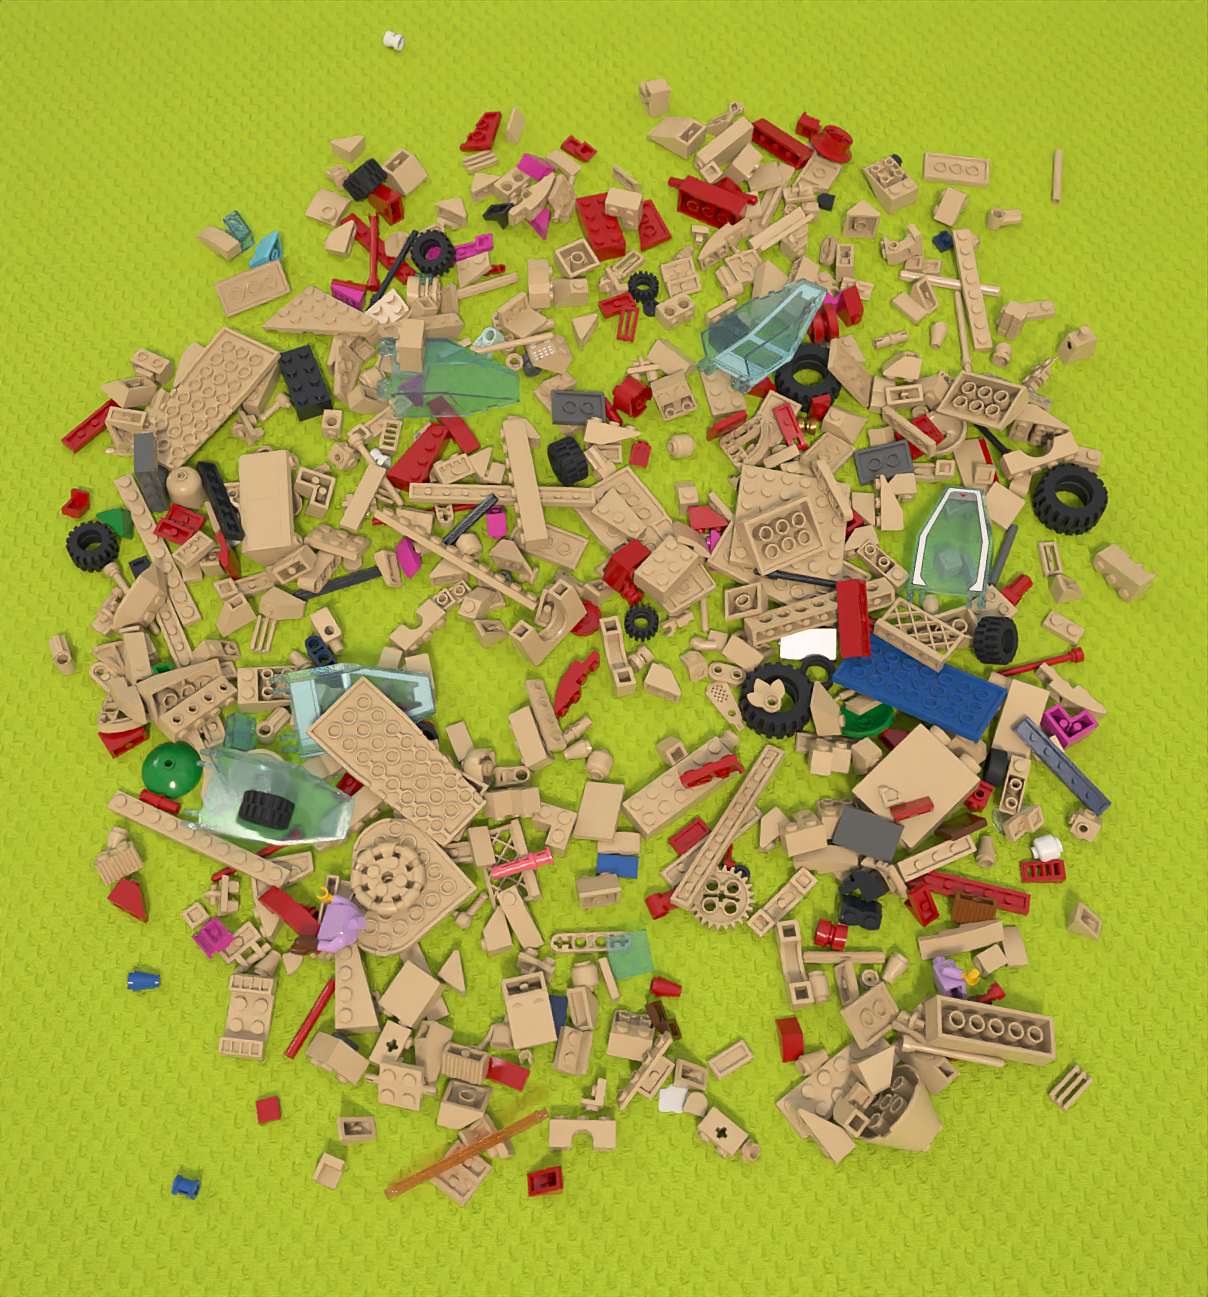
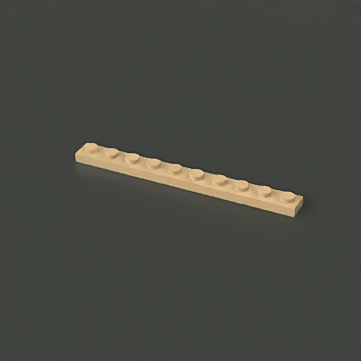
M130 473L114 480L127 510L131 511V518L153 564L164 572L167 593L184 629L201 622V616L163 538L153 534L156 524L132 474Z
M410 483L409 502L481 504L492 493L498 498V502L495 505H513L516 500L511 497V487L513 486ZM538 486L542 506L595 507V488Z
M386 507L376 510L375 518L534 611L538 608L540 600L536 594L525 592L519 584L510 583L505 580L506 577L502 574L493 573L488 566L473 561V557L467 554L463 555L458 552L456 547L452 545L447 546L442 543V539L439 537L430 536L424 528L413 526L407 518L396 516L393 510Z
M167 596L164 605L160 607L155 616L176 667L180 669L196 663L171 600ZM219 715L216 718H210L202 726L211 750L230 743Z
M768 744L766 745L671 896L670 901L672 904L687 911L691 909L784 759L785 751Z
M119 790L107 806L110 811L270 887L274 885L282 890L292 874L291 871Z

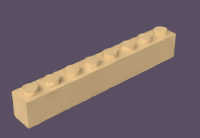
M524 418L502 421V428L499 429L500 439H504V443H502L503 454H507L505 466L506 469H510L508 481L509 484L512 483L513 485L511 487V497L516 500L513 505L515 514L519 516V518H516L517 528L522 531V533H519L521 545L524 544L525 552L548 549V535Z

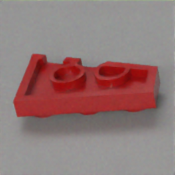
M501 111L485 112L477 122L474 132L469 133L467 136L468 140L459 146L461 152L492 150L502 118Z
M651 199L643 202V216L639 225L641 252L672 239L671 233Z
M728 754L717 762H708L702 768L684 772V775L679 776V779L684 788L689 789L710 783L714 777L724 779L728 778L731 772L738 771L739 774H742L746 770L736 754Z

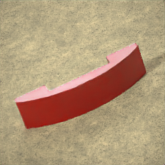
M273 885L258 898V901L272 914L275 913L299 936L311 935L317 938L321 925L284 891ZM317 951L315 954L318 956L322 951Z

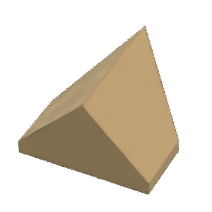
M895 1045L871 1053L849 1064L852 1071L872 1096L891 1087Z

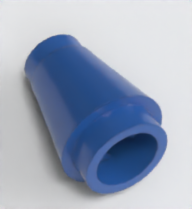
M137 970L128 974V990L135 992L159 988L160 975Z

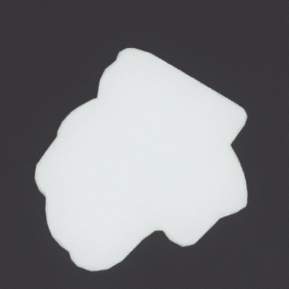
M673 1083L667 1089H660L659 1111L682 1113L685 1100L691 1093L688 1092V1089L673 1087Z

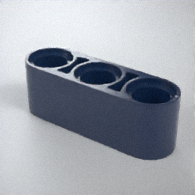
M312 635L305 640L308 656L318 670L339 666L319 636ZM323 660H328L327 663H321ZM338 674L336 678H330L331 676L323 677L332 688H338L343 685L341 674Z

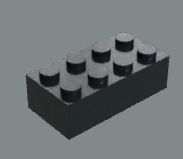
M310 344L280 353L281 357L277 361L278 367L299 422L323 415L324 409L333 410L331 398Z

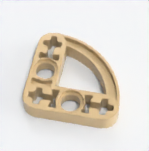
M758 415L722 437L719 445L734 467L741 472L743 464L754 466L763 457L771 441V430L766 419ZM761 433L756 447L747 455L741 446Z
M110 693L106 696L97 718L98 730L102 733L123 732L144 724L134 721L130 717L120 719L123 712L116 706ZM144 707L146 722L148 723L152 719Z

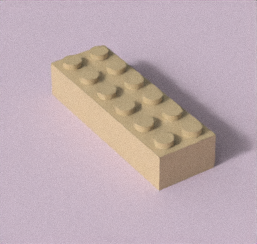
M715 736L622 803L621 812L637 832L641 834L642 838L646 842L739 775V772H731L729 777L724 779L714 777L710 783L689 789L684 788L679 776L684 775V772L688 770L702 768L705 763L717 762L723 756L731 753Z
M935 995L925 1002L926 1045L1044 1066L1056 1059L1053 1017L941 995Z

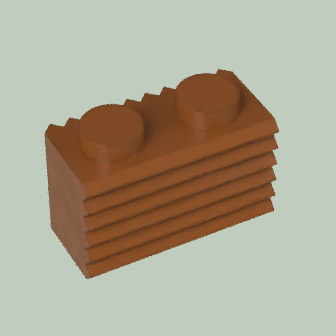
M955 891L950 909V919L958 925L995 920L998 909L997 900Z

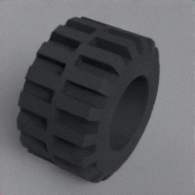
M371 158L349 175L342 186L357 202L377 188L385 180L387 173L374 158Z
M429 229L426 230V233H419L420 236H416L414 238L415 242L411 243V260L419 271L428 277L430 275L433 278L437 277V275L440 277L444 276V272L448 273L449 268H453L454 264L452 262H456V257L454 256L456 251L453 244L443 232H438L435 229L432 232ZM431 248H441L437 258L433 260L425 259L426 253Z
M571 436L548 445L547 452L551 468L557 479L564 486L568 487L588 477V465L584 453Z
M88 521L87 524L84 522L80 523L81 526H75L73 528L74 531L69 532V538H66V549L72 561L82 571L88 570L89 573H93L96 570L101 572V569L118 558L119 547L112 530L106 524H101L99 521L95 523ZM101 543L96 549L85 551L90 544Z
M985 616L977 623L973 637V647L980 663L1008 665L1012 662L1018 648V630L1014 621L1009 617Z
M247 790L244 792L238 816L242 820L256 825L286 830L289 828L295 804L286 798L274 794Z

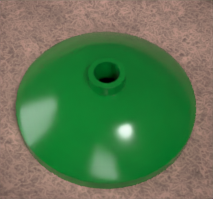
M884 703L861 715L846 709V704L840 708L841 715L845 716V727H842L841 733L852 738L862 739L876 736L884 732L894 720L893 708Z
M182 742L164 743L154 748L145 758L141 771L142 780L147 789L158 795L164 794L168 799L182 797L192 791L199 783L203 772V764L198 752L190 745ZM168 763H172L170 767H166Z

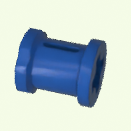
M178 1174L172 1186V1194L189 1196L191 1200H195L200 1190L201 1180L196 1179L194 1181L183 1178L182 1175Z

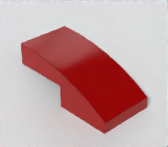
M572 135L560 147L570 156L586 163L597 153V150L586 141L581 143Z
M491 1056L488 1063V1073L485 1078L522 1093L531 1071Z

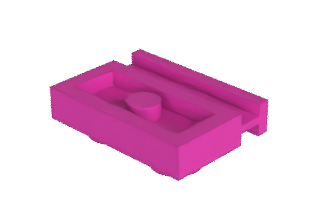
M216 916L199 930L200 933L197 936H191L210 960L213 958L212 954L216 951L219 953L227 948L235 939Z

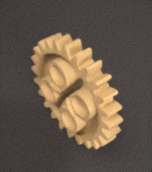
M717 865L694 902V907L690 909L691 913L697 912L694 917L695 920L702 919L701 926L708 923V930L716 926V932H719L720 927H723L724 931L727 932L728 926L735 930V923L742 926V918L745 920L749 919L746 912H753L749 905L755 904V900L750 899L755 896V893L749 891L752 889V884L746 885L748 877L741 879L742 871L735 874L734 867L727 871L726 865L723 866L722 870H719ZM714 883L718 888L715 891H710L707 889V886ZM730 886H735L738 888V892L732 894L727 889ZM720 895H724L723 902H719ZM712 903L716 908L713 911H707L704 906ZM733 906L736 911L733 914H729L725 911V908Z

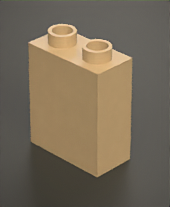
M920 723L852 790V798L865 811L893 822L890 808L885 809L878 791L879 788H889L897 791L903 796L905 803L926 796L930 797L934 804L932 812L896 822L905 826L899 844L909 854L915 851L979 787L981 780L977 776L981 768L976 761L966 753L957 758L947 748L951 743L950 738L936 725L928 731Z

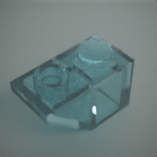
M237 210L228 214L223 219L226 233L240 243L241 253L255 244L252 231Z

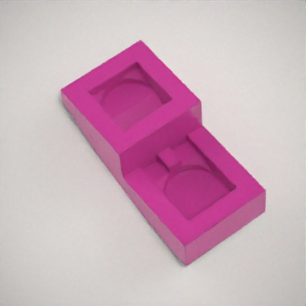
M405 536L395 546L403 572L407 578L411 579L421 568L420 554L413 551L412 539Z

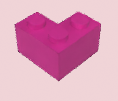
M1059 703L1045 711L1040 722V726L1049 737L1056 735L1064 751L1093 734L1099 726L1087 709L1071 718Z

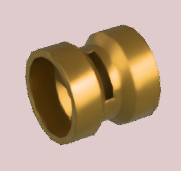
M798 417L797 421L802 433L815 435L816 418L810 417L805 419L804 417Z

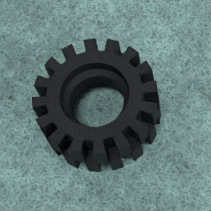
M639 271V274L636 272L634 276H630L628 292L631 293L634 300L636 299V303L642 301V304H644L647 300H655V297L657 298L659 281L656 276L653 277V273L648 275V271H645V274H642V271ZM640 285H646L649 287V289L641 290L637 287Z
M643 604L642 608H639V605H635V609L631 607L630 612L627 611L625 616L624 629H626V634H629L631 639L634 636L635 641H638V638H641V642H644L645 638H647V641L650 640L651 636L654 637L658 631V614L656 615L655 610L651 611L650 606L646 609ZM638 618H644L648 620L649 625L645 628H639L635 626L634 621Z

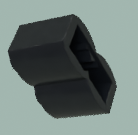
M842 895L838 906V921L849 926L859 925L866 930H879L882 921V905L874 900L866 903L865 900H861L856 896Z

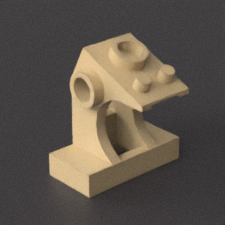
M913 223L907 226V236L901 242L890 241L883 235L884 240L881 241V245L885 246L881 247L883 259L887 258L888 265L899 264L914 255L923 256L921 233Z

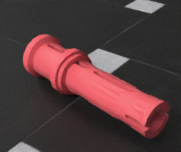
M546 847V850L537 853L530 852L527 857L491 867V872L494 880L528 869L538 870L540 866L553 865L555 862L550 847Z

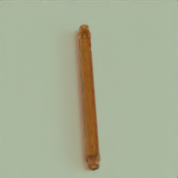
M547 1109L536 1110L436 1163L391 1184V1187L384 1190L387 1199L394 1196L398 1197L415 1186L538 1123H542V1120L550 1117Z

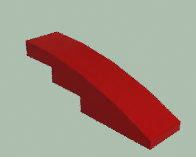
M442 394L426 401L438 423L449 428L450 438L454 444L458 445L463 454L469 455L480 449L481 445L471 430Z

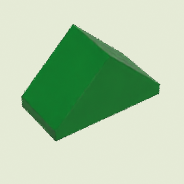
M118 508L96 514L99 520L121 537L130 540L134 537L131 511Z

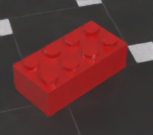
M688 175L679 187L677 212L720 229L727 223L733 226L746 217L748 200Z
M608 192L580 197L575 200V213L583 236L599 262L626 255V241L617 216L605 214V201Z

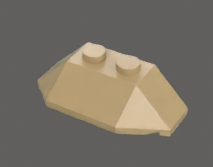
M151 564L148 569L138 576L118 606L113 623L110 626V629L120 635L119 629L137 625H141L144 629L147 628L154 620L160 607L164 605L168 596L164 572L156 565Z

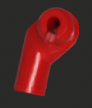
M504 264L492 265V269L483 275L488 277L490 274L503 273L506 267Z

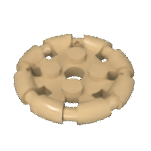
M381 842L372 849L369 847L357 858L355 869L351 871L350 885L351 890L356 894L355 899L363 908L368 911H376L377 914L390 915L399 913L398 910L405 907L407 909L418 899L421 894L420 889L425 883V868L419 861V855L407 845L401 846L398 845V842ZM395 853L401 854L399 860L394 857ZM382 854L383 858L376 861L374 856ZM412 865L413 869L408 872L406 867ZM364 868H368L367 875L362 873ZM386 874L394 876L393 881L390 883H384L383 877ZM408 882L413 883L412 889L406 888ZM368 886L370 890L364 892L362 888ZM401 896L402 900L394 903L393 899ZM377 897L383 898L380 904L375 902Z

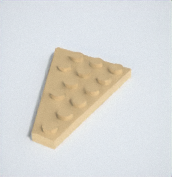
M309 285L264 323L262 327L265 332L278 330L279 333L303 334L306 331L313 332L315 335L339 336L340 333H346L349 336L370 337L377 331L378 325L381 324L378 320Z

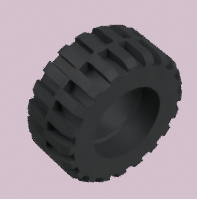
M806 343V345L798 344L791 359L776 368L775 387L778 394L801 404V412L806 413V411H809L812 398L829 394L831 406L840 395L842 384L828 370L830 348H824L818 343L816 345H812V343ZM808 369L817 371L825 380L815 386H806L797 382L793 375L801 370Z
M1062 464L1061 467L1057 465L1052 470L1050 469L1045 472L1033 494L1032 506L1035 508L1034 513L1037 517H1040L1039 521L1042 524L1045 523L1049 530H1056L1058 534L1066 533V535L1072 536L1073 533L1080 535L1083 532L1090 531L1098 523L1108 503L1107 488L1103 487V481L1101 478H1097L1098 475L1095 472L1091 473L1088 471V468H1081L1077 464L1072 466ZM1064 491L1076 495L1083 502L1084 507L1073 508L1063 504L1058 499L1056 492Z
M768 662L764 664V667L759 665L755 667L754 672H749L741 687L738 707L742 712V720L747 721L746 726L750 730L754 728L756 730L755 733L759 736L764 734L768 739H772V736L779 740L783 739L785 735L787 738L794 736L795 732L802 731L803 727L807 725L812 714L810 703L814 687L812 684H809L810 679L808 676H803V671L799 668L795 670L792 668L793 665L788 663L786 666L782 665V662H776L774 665ZM756 679H760L770 686L774 681L780 679L784 685L785 692L792 698L794 707L786 712L769 713L763 707L752 705L747 698V694L754 692Z

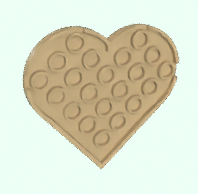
M385 818L371 824L359 835L353 847L351 861L353 870L355 869L357 858L369 847L372 849L381 842H398V845H407L419 855V861L425 868V883L420 889V896L407 909L405 907L398 910L399 913L381 915L373 910L368 911L357 902L355 892L351 893L349 900L358 907V911L363 914L367 923L365 929L359 931L355 943H357L361 950L375 956H395L409 950L478 891L477 887L439 845L405 818ZM395 853L394 857L399 860L401 854ZM379 854L377 856H374V858L376 861H378L379 859H382L383 856L382 854ZM412 865L406 867L408 872L413 869ZM364 868L362 873L367 875L368 868ZM386 874L383 877V882H392L394 876ZM408 882L406 888L412 889L413 883ZM368 886L362 888L364 892L370 890ZM401 896L393 899L394 903L402 900ZM377 897L375 902L380 904L383 898Z

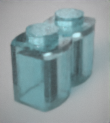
M236 712L228 715L224 727L223 752L239 757L247 751L254 750L256 748L254 735L256 734L255 718Z

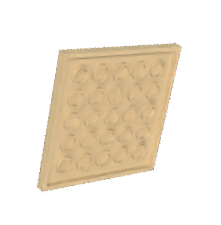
M743 464L728 564L752 569L756 567L740 540L735 526L736 522L796 497L809 496L827 549L778 570L841 581L847 522H840L817 478ZM837 482L849 504L851 485Z

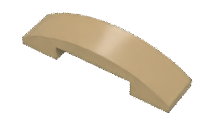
M401 391L388 401L389 406L366 424H358L347 433V436L350 438L352 435L360 433L364 439V445L372 442L381 436L384 418L400 421L414 405V402ZM387 423V427H393V426H394L393 424H388V423Z
M937 460L936 464L913 463L915 481L935 482L954 478L955 460Z
M275 565L266 567L265 572L235 581L228 578L214 582L213 586L221 600H229L241 592L245 598L267 592L273 586L277 587L282 583L272 573Z
M803 866L789 880V883L762 909L760 908L746 924L762 938L818 883V880Z

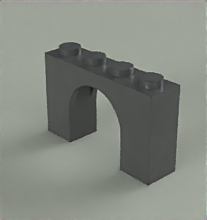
M153 432L134 434V474L151 512L157 513L169 511L170 496L166 487V479L169 472L168 469L157 463V442Z

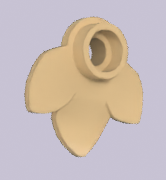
M756 679L754 692L747 694V698L756 707H763L769 713L777 712L781 707V698L785 694L784 685L780 679L774 681L771 686L760 679ZM768 702H773L774 706L769 705Z

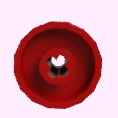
M831 302L822 304L820 309L817 307L807 326L808 336L813 345L817 343L822 344L824 338L828 342L835 338L839 339L838 318ZM807 307V308H806V310H805V319H806V317H807V315H808V313H809L811 307Z

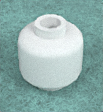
M1052 834L1034 839V847H1031L1034 859L1039 858L1042 862L1056 860L1060 858V853L1063 852L1058 837H1054Z

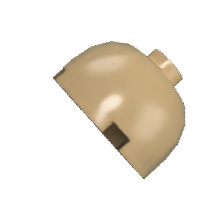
M477 748L470 751L465 760L462 761L461 771L491 787L494 779H490L493 769L496 768V755L494 752H491V748Z

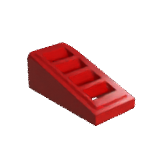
M1064 860L1019 863L1022 883H1063L1066 879ZM1028 868H1031L1032 877L1028 875ZM1036 868H1039L1040 876H1037ZM1045 868H1048L1049 876H1046Z

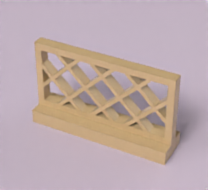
M901 597L895 601L882 618L876 621L873 634L938 673L965 638V634ZM901 604L907 608L908 612L898 613L897 607ZM919 615L923 617L924 621L914 622L913 616ZM900 617H909L911 623L901 624ZM896 618L897 624L891 625L886 620ZM936 625L940 627V631L931 632L929 626ZM926 626L927 633L917 634L916 627ZM912 628L914 634L908 635L903 632V629ZM946 635H953L958 639L947 642ZM942 636L944 642L934 643L932 637ZM929 637L930 644L921 643L919 638ZM945 647L947 653L943 656L936 651V648Z
M519 819L512 820L511 824L489 831L490 839L493 840V848L497 842L505 846L500 856L494 853V856L498 858L495 866H499L502 861L506 863L511 862L504 858L509 848L516 851L517 855L514 860L527 857L530 853ZM510 830L511 837L508 843L499 840L503 832ZM491 867L482 868L494 912L498 907L496 894L504 891L502 888L507 880L515 883V886L518 888L521 886L527 890L528 896L524 897L525 903L533 900L535 902L543 900L535 870L521 871L522 874L518 881L505 876L499 887L491 884L492 872L490 875L488 873V870L491 871Z

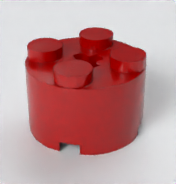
M628 375L620 386L617 385L613 389V406L629 417L637 418L648 407L645 404L647 400L650 401L652 398V389Z

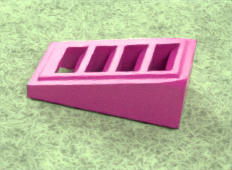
M331 283L332 297L362 312L366 304L363 291Z

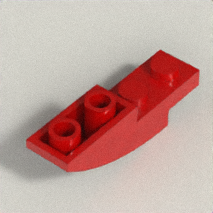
M595 650L583 663L575 660L564 674L554 700L553 711L557 720L560 717L563 718L568 713L569 707L580 700L582 696L581 686L587 681L588 675L591 672L594 673L599 668L600 654Z

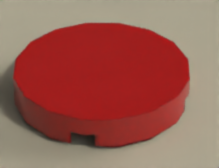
M581 600L587 614L570 632L577 636L586 637L594 634L599 629V619H601L602 614L600 609L592 604V602Z

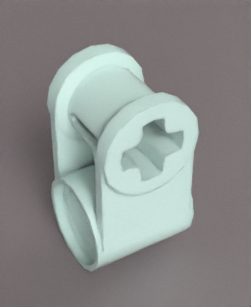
M488 327L472 346L485 347L503 343L504 336L498 330ZM494 352L487 353V355L483 354L480 360L487 362L491 359Z

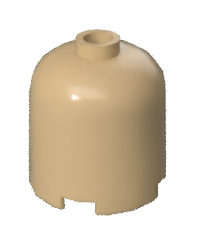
M178 467L169 473L166 479V487L171 502L192 512L199 510L201 505L208 499L200 474L190 467Z

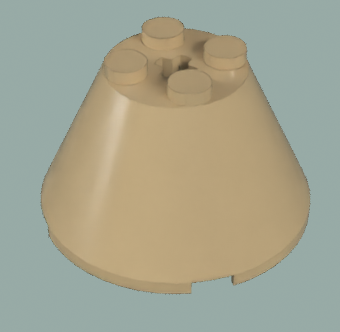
M899 1065L892 1068L891 1087L875 1094V1098L863 1114L871 1121L862 1131L859 1138L864 1142L912 1152L920 1150L926 1152L932 1145L931 1141L942 1129L943 1123L938 1117L919 1072L911 1065Z

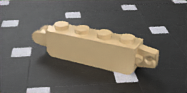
M364 786L320 822L321 832L311 842L313 847L319 853H322L332 846L337 848L339 845H344L352 834L360 832L370 819L377 818L381 810L390 805Z

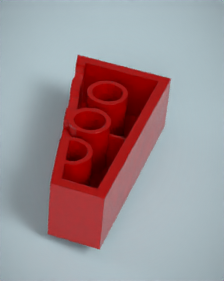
M431 423L386 473L393 487L409 492L410 483L430 482L429 476L430 471L434 467L433 464L441 460L450 442L449 428Z

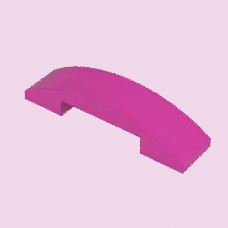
M492 233L475 236L474 242L454 246L456 262L491 251L493 249ZM431 248L427 252V260L437 258L441 248Z

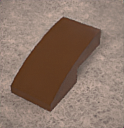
M661 1000L644 1005L650 1020L661 1035L667 1031L672 1036V1042L682 1039L676 1019H667Z

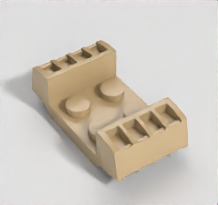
M236 972L231 974L228 990L232 992L224 1037L220 1036L218 1053L221 1056L255 1060L265 1059L274 1010L277 977Z

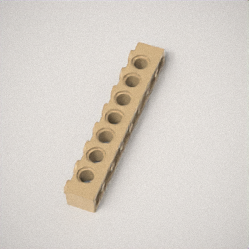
M885 577L866 582L868 612L895 603V589ZM837 591L744 618L745 634L752 645L756 646L839 621Z

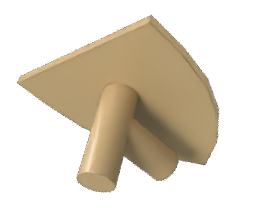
M395 232L386 239L384 245L386 256L397 257L409 237L407 232ZM410 250L405 257L406 259H411Z

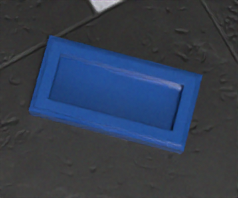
M598 854L596 875L609 872L616 874L617 877L637 879L639 857Z

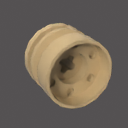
M409 276L407 280V306L411 310L416 298L429 296L438 307L436 313L438 314L441 305L439 278L434 277L433 285H431L430 277H427L425 285H422L420 277Z

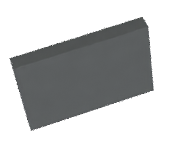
M551 390L552 424L585 426L586 420H591L592 417L600 418L602 423H606L604 392Z
M907 439L854 452L861 486L874 484V479H877V475H884L887 481L891 480L896 474H915Z
M846 804L832 843L891 865L905 826Z

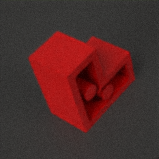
M634 538L610 557L602 580L617 593H621L627 586L633 584L634 572L651 555V551Z

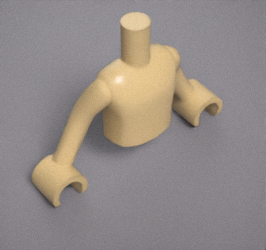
M505 1013L503 1022L491 1025L486 1037L477 1047L472 1045L469 1048L482 1051L491 1041L490 1045L493 1048L512 1049L513 1040L507 1014ZM526 1048L520 1049L519 1059L521 1064L528 1058L529 1065H532L534 1059L531 1052Z

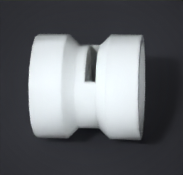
M388 30L385 33L383 44L386 47H393L394 50L400 51L404 45V35H396Z
M376 448L371 450L370 455L378 466L388 469L392 459L387 455H382V452Z

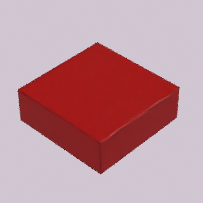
M278 1096L255 1101L259 1124L281 1120Z

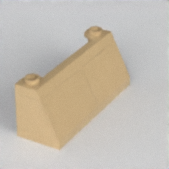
M287 450L247 454L239 457L241 527L245 535L242 540V554L265 567L274 565L278 559L302 547L303 544L301 536L294 532L291 470L294 471L298 468V459Z

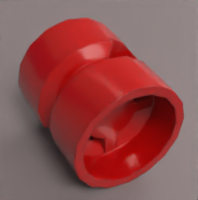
M819 918L813 944L822 947L830 945L831 949L842 952L846 943L849 926L838 922L833 925L831 920Z

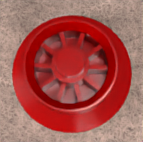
M826 125L821 133L814 134L811 137L812 146L824 157L839 163H847L852 159L850 147L853 144V138L842 128Z

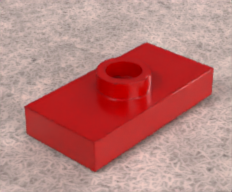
M829 394L812 398L807 419L811 417L816 418V422L823 421L831 402Z

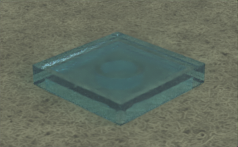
M645 929L604 938L614 980L654 971Z

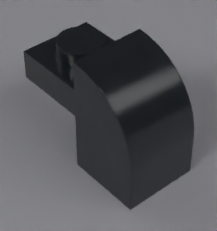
M871 867L857 868L851 873L852 876L842 881L843 885L838 888L841 896L859 888L866 903L884 896L890 891L881 873Z

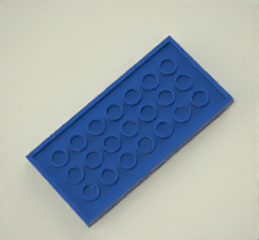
M871 633V657L845 658L832 676V682L975 743H978L1008 692V689L947 664H944L938 673Z

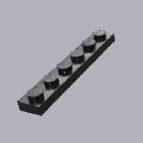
M198 461L196 469L200 474L203 487L224 539L242 541L245 536L216 464Z

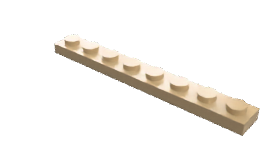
M970 229L953 230L952 240L974 352L991 351V336Z

